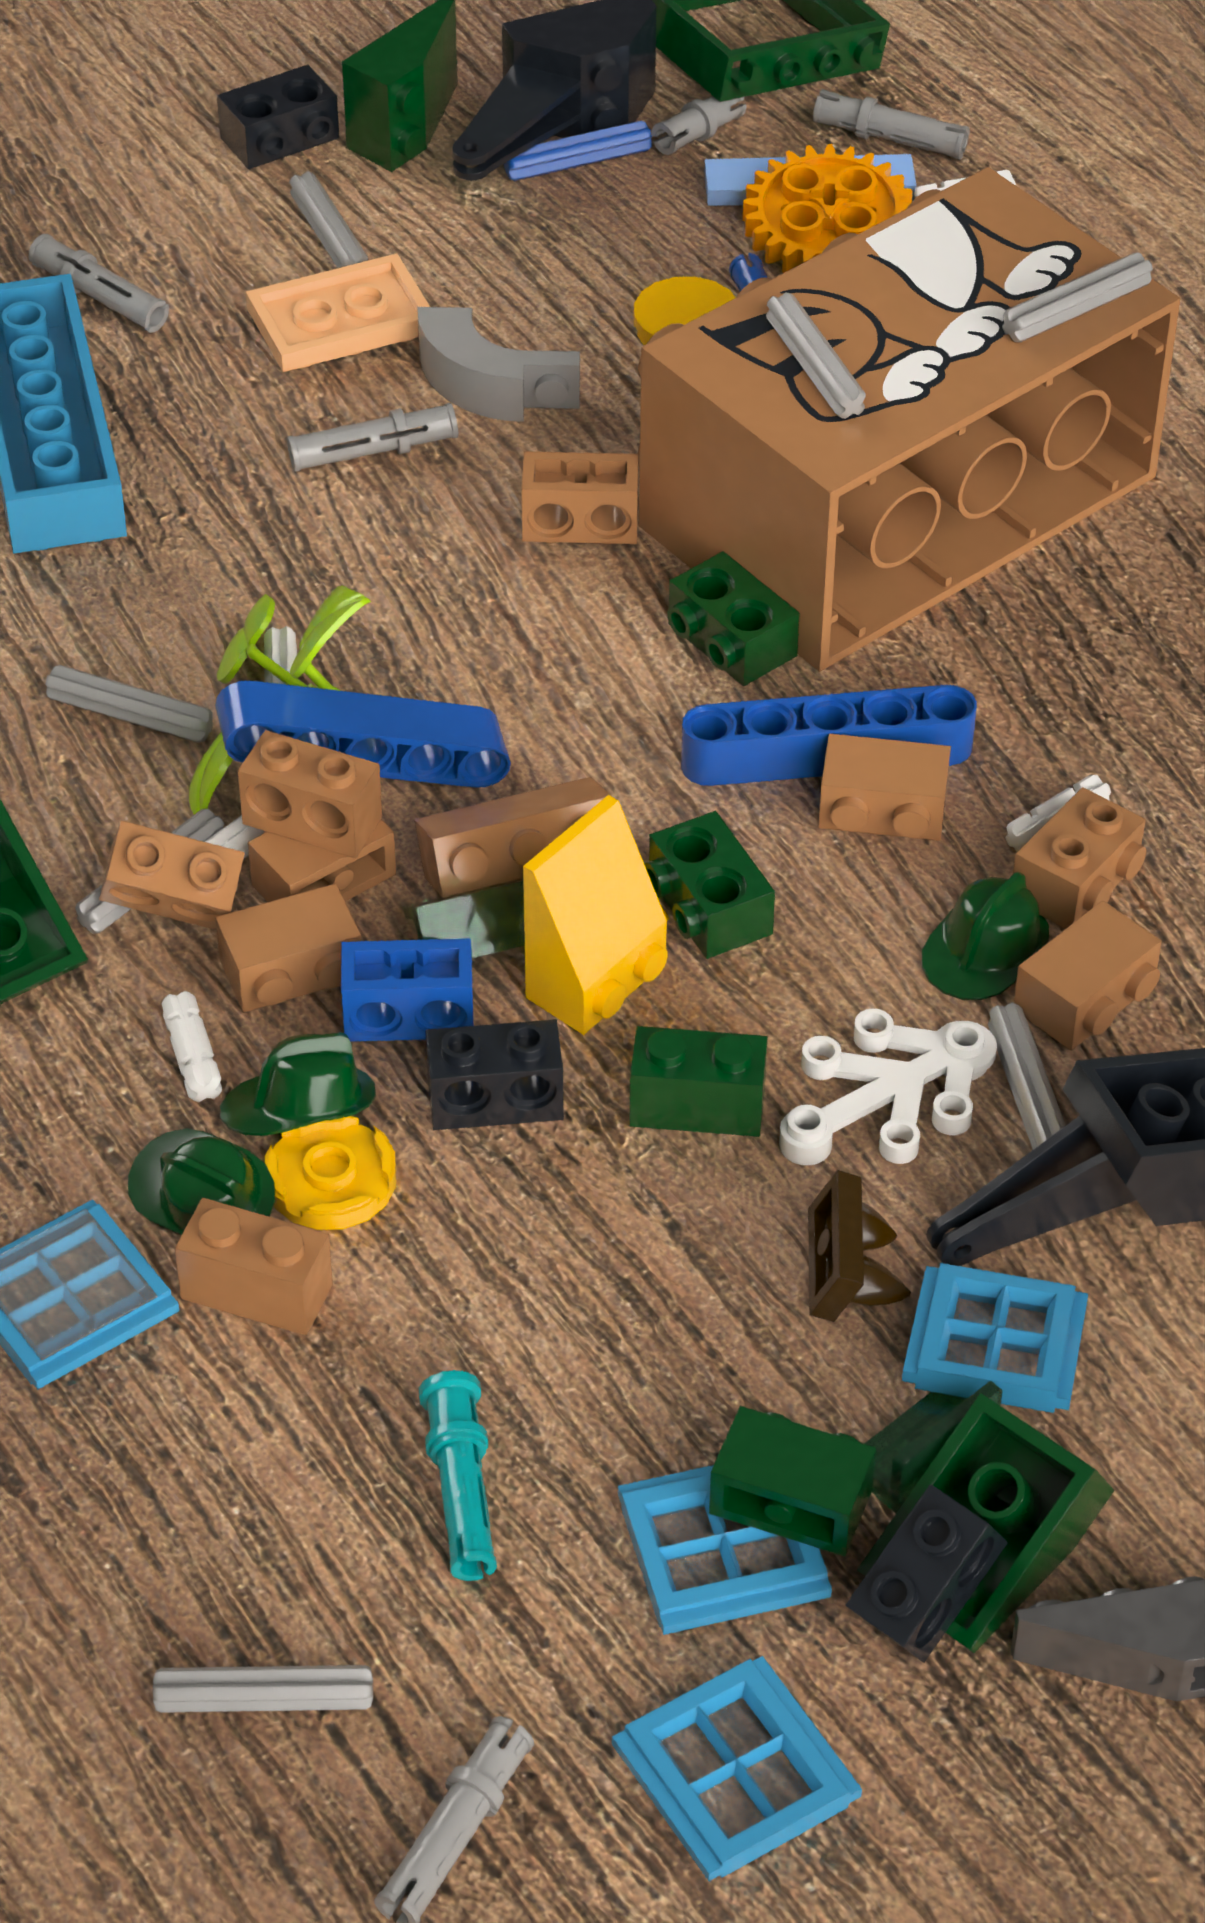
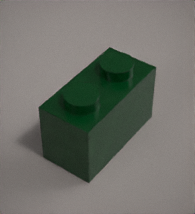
M636 1026L630 1073V1127L760 1137L765 1095L768 1036Z
M739 1406L711 1470L709 1514L846 1557L873 1490L877 1448L860 1443L855 1438L846 1434H831L792 1422L787 1417L778 1413H763Z

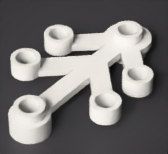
M866 1009L860 1012L855 1018L854 1042L860 1049L876 1053L889 1048L921 1054V1056L906 1062L841 1052L839 1043L831 1037L814 1036L809 1038L802 1047L801 1060L802 1070L807 1076L816 1080H827L837 1077L870 1083L822 1108L814 1105H800L793 1108L781 1121L779 1147L784 1157L795 1164H818L829 1156L832 1150L834 1132L894 1101L891 1119L880 1130L879 1151L884 1159L892 1163L904 1164L912 1161L919 1152L920 1131L916 1125L924 1084L943 1074L946 1076L945 1091L937 1095L933 1102V1126L939 1132L946 1135H959L966 1132L971 1125L973 1103L969 1098L971 1082L980 1078L994 1063L997 1051L995 1037L987 1028L971 1021L950 1022L939 1030L932 1031L894 1025L892 1017L880 1009ZM870 1028H875L880 1030L881 1032L872 1033L866 1030ZM815 1056H826V1057H828L829 1059H827V1060H818V1059H815V1058H813V1057H815ZM954 1110L961 1114L948 1115L944 1111ZM901 1138L908 1142L904 1144H897L892 1142L891 1140Z

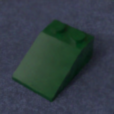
M437 0L342 61L347 149L390 172H393L427 149L458 84L455 0Z
M0 799V1004L86 964L88 958Z
M980 1393L860 1564L857 1571L864 1576L867 1575L930 1484L983 1519L1008 1543L946 1631L947 1635L975 1653L1074 1550L1115 1490L1095 1468Z

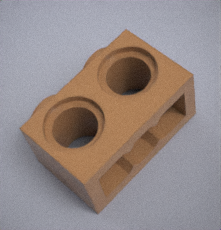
M524 451L521 488L522 542L637 544L639 454Z
M265 730L238 769L242 824L357 858L382 818L379 763Z
M121 820L113 840L99 900L217 930L215 917L231 913L245 852Z

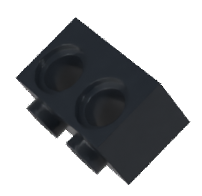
M309 65L217 95L220 138L248 170L339 139L337 95Z
M557 1019L426 1029L428 1086L433 1130L564 1120L563 1063Z
M930 1484L845 1606L925 1663L1008 1542L990 1524Z

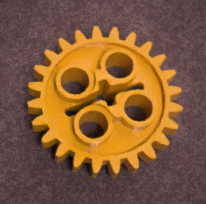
M832 144L826 146L824 154H817L811 145H807L805 156L799 158L795 153L788 150L785 155V164L774 159L768 160V172L757 170L755 172L754 184H747L746 199L743 200L745 237H752V249L754 252L765 250V263L771 264L783 260L782 273H785L821 254L837 237L846 233L860 234L906 210L912 202V189L904 188V176L902 174L891 176V163L886 162L876 167L873 166L874 154L871 152L858 159L854 158L855 151L854 147L851 146L845 150L843 155L835 153Z

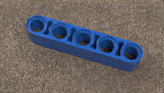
M251 680L229 684L221 690L216 698L215 707L225 749L232 759L242 763L263 732L267 730L379 763L380 778L480 788L498 783L510 771L511 762L496 714L490 709L479 706Z
M937 685L696 706L683 717L681 770L684 776L691 782L707 786L823 777L829 734L951 746L949 766L964 762L972 753L977 701L973 694L965 688L956 685Z

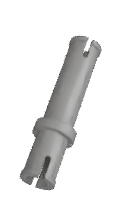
M824 89L819 92L813 111L814 122L845 128L846 130L856 132L855 134L858 138L866 140L869 136L883 138L911 147L941 153L959 160L962 159L963 152L965 153L970 133L968 126L947 123L935 118L889 108L888 106L878 104V100L875 98L866 97L864 100L842 96Z
M42 234L33 241L28 256L32 265L40 267L54 276L71 273L75 293L83 292L111 310L144 327L148 332L158 331L166 322L169 314V305L166 304V301L156 298L125 278L98 264L96 257L85 250L74 251L53 239L54 237L49 234Z
M446 403L443 406L403 413L401 408L389 411V417L343 425L295 437L288 436L287 447L292 468L297 472L309 467L351 460L391 450H396L398 454L411 452V446L447 438H458L459 433L454 408L451 403ZM423 426L422 428L408 430L410 428ZM395 432V433H392V434H389V435L380 436V435H382V434H387V433ZM366 438L365 440H361V441H356V442L346 443V444H342V445H337V446H332V447L323 448V447L329 446V445H334V444H339V443H344V442H348V441H353V440H358V439Z
M502 1716L495 1717L489 1724L488 1731L466 1765L456 1766L445 1783L448 1790L447 1794L384 1889L374 1899L375 1906L386 1918L390 1920L404 1896L408 1895L400 1910L403 1912L396 1923L420 1922L421 1915L477 1831L484 1817L494 1816L503 1804V1788L524 1756L533 1748L534 1740L524 1727L519 1725L506 1747L501 1749L507 1741L508 1736L506 1733L510 1729L513 1720Z

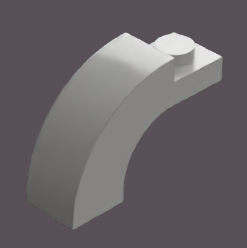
M418 307L419 359L421 368L431 386L448 401L481 416L515 422H524V408L580 409V351H531L504 348L491 343L478 333L473 325L472 308Z

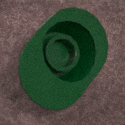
M1015 872L1009 879L988 877L978 879L969 884L961 893L954 908L930 934L922 949V969L929 982L943 994L961 1000H984L999 995L1016 982L1018 966L1047 944L1049 941V924L1043 916L1039 915L1038 902L1032 892L1026 888L1024 874Z
M339 1032L291 1036L276 1045L262 1063L259 1076L242 1082L227 1094L220 1105V1118L228 1129L242 1135L266 1136L283 1133L320 1121L339 1119L361 1112L368 1108L376 1097L375 1083L367 1073L356 1068L352 1044L347 1034Z
M186 1128L164 1133L150 1141L135 1157L128 1175V1195L136 1211L148 1220L182 1235L202 1198L270 1217L275 1204V1184L266 1164L250 1151L207 1132Z

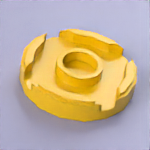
M696 276L672 277L657 281L641 291L634 302L633 319L634 326L637 329V337L643 345H646L665 326L674 323L685 325L736 297L731 290L716 281Z
M348 1116L320 1121L281 1133L282 1139L274 1145L273 1149L271 1143L265 1154V1164L275 1184L274 1208L291 1222L315 1230L346 1229L370 1220L386 1207L396 1188L395 1151L386 1134L374 1125L373 1131L366 1126L359 1125V1118Z

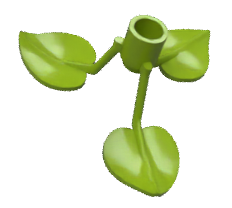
M346 586L336 587L321 604L304 632L299 645L300 650L292 663L289 673L259 651L256 646V642L270 624L275 610L274 599L264 594L249 612L244 627L230 641L217 671L218 681L223 684L230 682L247 656H249L287 685L341 691L331 685L312 665L311 661L334 632L350 616L371 601L366 596ZM305 673L315 685L312 683L306 685L298 678ZM222 732L207 749L192 776L189 788V803L194 815L201 809H208L216 787L233 761L225 749Z

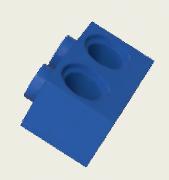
M471 938L342 942L341 995L344 1034H347L350 1042L426 1040V1029L474 1026Z

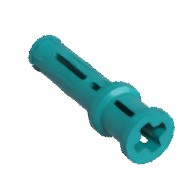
M443 1371L425 1379L418 1388L419 1401L421 1406L428 1411L430 1431L425 1437L426 1454L439 1468L444 1516L449 1541L451 1574L460 1580L474 1581L484 1578L480 1561L483 1562L484 1572L488 1575L493 1574L497 1569L481 1459L488 1448V1434L486 1429L479 1424L476 1407L481 1398V1385L475 1375L466 1371Z

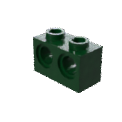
M724 551L669 580L668 624L680 638L691 642L709 658L717 669L727 672L742 686L748 685L797 657L800 613Z
M717 811L649 834V862H646L644 865L658 898L663 897L673 911L674 921L680 934L685 939L692 938L706 959L773 935L775 890Z

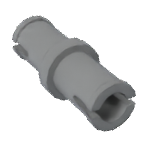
M711 96L705 100L695 99L686 103L679 114L653 126L652 137H657L664 132L668 134L653 141L654 145L661 153L670 155L694 140L702 142L713 137L717 128L745 114L746 104H741L733 109L730 108V106L744 100V97L719 102Z

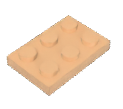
M398 253L246 291L247 310L282 372L307 368L313 364L348 355H357L367 350L418 338V307H430Z

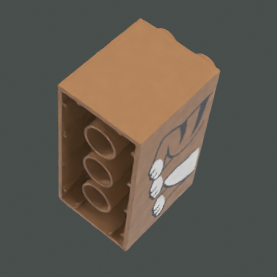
M990 167L942 191L938 189L925 191L916 197L906 210L860 234L846 233L837 237L818 256L773 279L764 277L752 281L739 292L735 299L685 325L674 323L665 326L645 346L641 347V356L638 364V372L641 378L640 446L637 453L639 454L640 467L639 527L690 568L697 566L722 551L728 554L800 613L798 655L821 672L1156 477L1181 298L1152 279L1148 285L1023 342H1014L1009 334L1006 335L1002 328L1004 324L1003 314L1007 309L1121 259V257ZM787 292L796 297L866 393L863 401L865 409L861 414H852L846 419L840 418L835 414L766 318L769 310L767 302L772 296L779 298Z

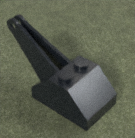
M598 0L502 23L503 79L465 131L453 144L454 174L463 180H479L486 177L502 164L551 136L566 138L635 122L655 93L657 6L653 0ZM473 165L477 166V167H474V168H468V167H466V166H473Z
M1205 1048L1077 1060L1063 1087V1091L1079 1116L961 1204L937 1218L929 1226L926 1237L932 1248L937 1250V1256L941 1263L961 1266L998 1249L1136 1200L1156 1226L1204 1221ZM965 1245L963 1248H961L960 1250H957V1251H956V1249H958L959 1247Z

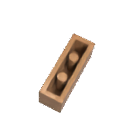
M587 777L414 819L424 878L442 898L523 879V866L606 796L612 795L592 777Z

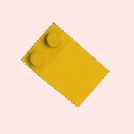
M610 795L606 796L523 866L526 999L582 1035H585L603 1018L608 1019L616 1014L625 998L642 983L653 981L663 970L668 958L666 950V917L619 800Z

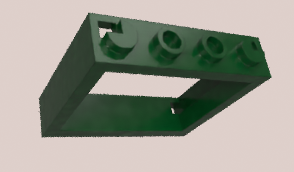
M653 0L657 6L656 48L719 102L879 69L890 23L862 0H783L821 32L731 50L686 11L741 0ZM741 61L740 67L733 68L734 62Z

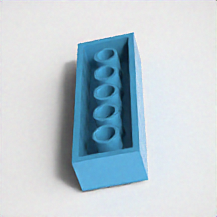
M71 273L0 283V492L13 554L41 551L48 548L86 542H99L127 536L121 481Z

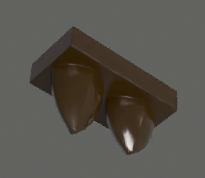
M840 1170L834 1173L808 1208L809 1315L831 1322L836 1321L849 1303L867 1306L888 1305L906 1299L911 1295V1291L891 1271L874 1259L863 1255V1250L878 1249L896 1240L897 1234L876 1210L862 1202V1177Z

